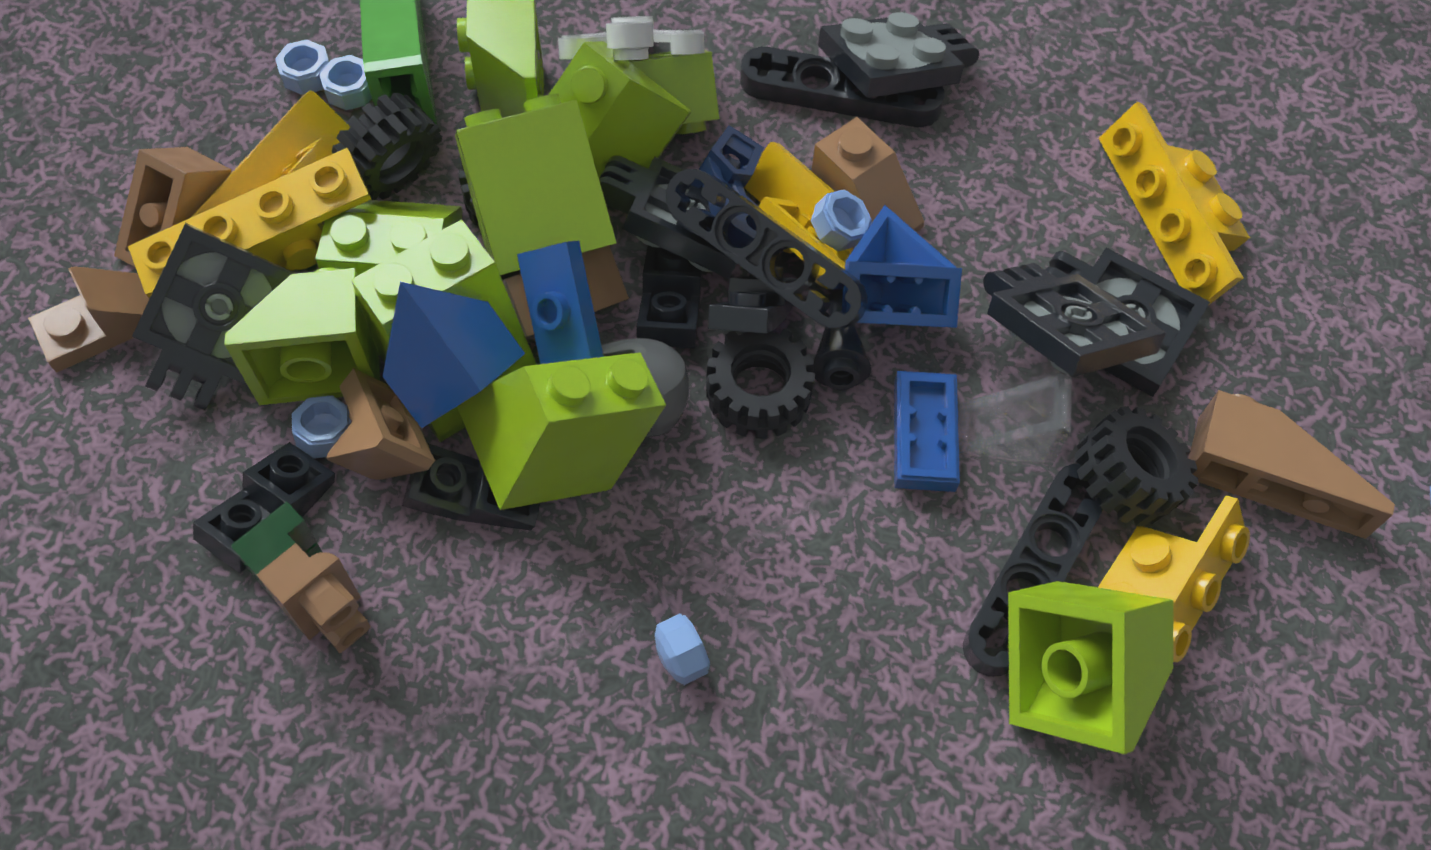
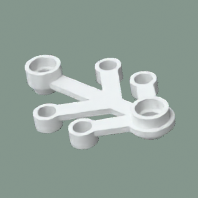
M653 16L611 18V23L606 24V32L564 35L562 38H558L559 59H573L583 42L604 41L607 43V48L613 49L614 60L648 59V49L654 46V42H670L671 54L675 55L705 53L704 32L702 30L654 29Z

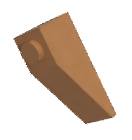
M1218 390L1198 418L1188 459L1196 462L1198 470L1193 475L1198 477L1199 483L1364 539L1393 516L1395 504L1280 410L1260 404L1246 395L1229 394Z

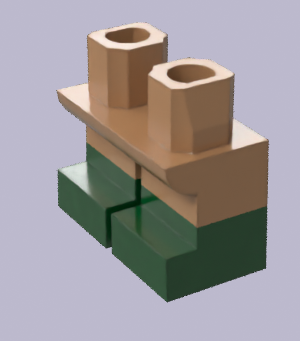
M285 502L230 545L264 591L308 640L321 632L335 649L341 653L371 628L367 619L358 610L359 605L356 601L361 596L340 559L334 554L321 550L304 519L288 502Z

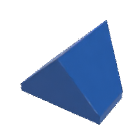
M884 205L845 262V270L863 284L868 296L867 309L857 323L957 328L962 268L954 266ZM844 286L842 312L847 313L851 305L845 300V295L849 289Z
M400 281L382 377L420 428H423L482 391L520 359L525 352L487 301Z

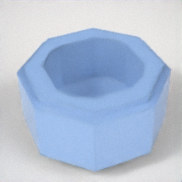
M309 40L287 44L276 57L284 87L301 95L308 91L317 92L323 90L320 72L329 62L325 47Z
M352 55L330 60L320 72V78L329 104L344 110H350L365 106L372 99L362 59Z
M845 189L827 193L815 205L811 218V223L819 240L837 251L855 247L872 221L863 200Z
M333 395L306 399L292 413V434L296 446L313 458L327 457V453L352 423L349 418L350 412L347 405Z
M680 613L656 625L655 644L658 656L664 668L676 681L686 685L708 674L710 661L692 622L685 615L682 616Z

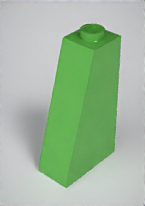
M360 0L363 66L374 107L377 106L378 97L383 95L391 98L393 93L400 92L403 96L407 94L438 126L420 0Z

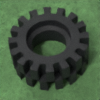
M400 92L393 93L391 98L387 95L378 97L377 106L375 107L370 102L362 107L364 114L359 118L353 115L347 121L351 126L350 129L339 132L336 138L340 143L333 145L332 148L333 154L345 148L349 149L372 200H376L378 196L381 199L389 198L392 190L398 193L404 189L405 182L408 180L411 183L419 178L416 173L420 169L427 170L431 165L428 158L437 155L440 149L437 144L442 142V135L439 133L441 132L440 128L407 94L403 96Z

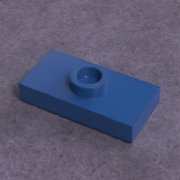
M568 241L517 254L540 364L604 357L580 242Z
M897 371L894 380V488L956 492L960 484L957 374Z

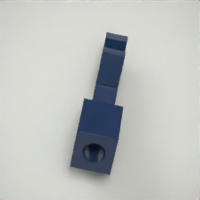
M728 125L708 153L699 170L716 176L755 204L746 196L744 188L755 171L764 147ZM729 154L735 155L739 160L733 159ZM727 198L725 206L729 203V199ZM707 200L711 214L716 216L722 207L715 206ZM740 214L730 222L728 237L735 247L744 248L754 241L757 229L754 219L748 214Z

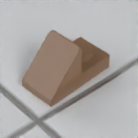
M77 266L68 268L80 295L28 318L47 362L56 373L134 338L132 337L133 332L149 301V297L145 295L138 273Z
M353 368L339 386L349 409V418L352 423L327 453V460L375 480L428 470L435 462V459L417 422L388 384Z

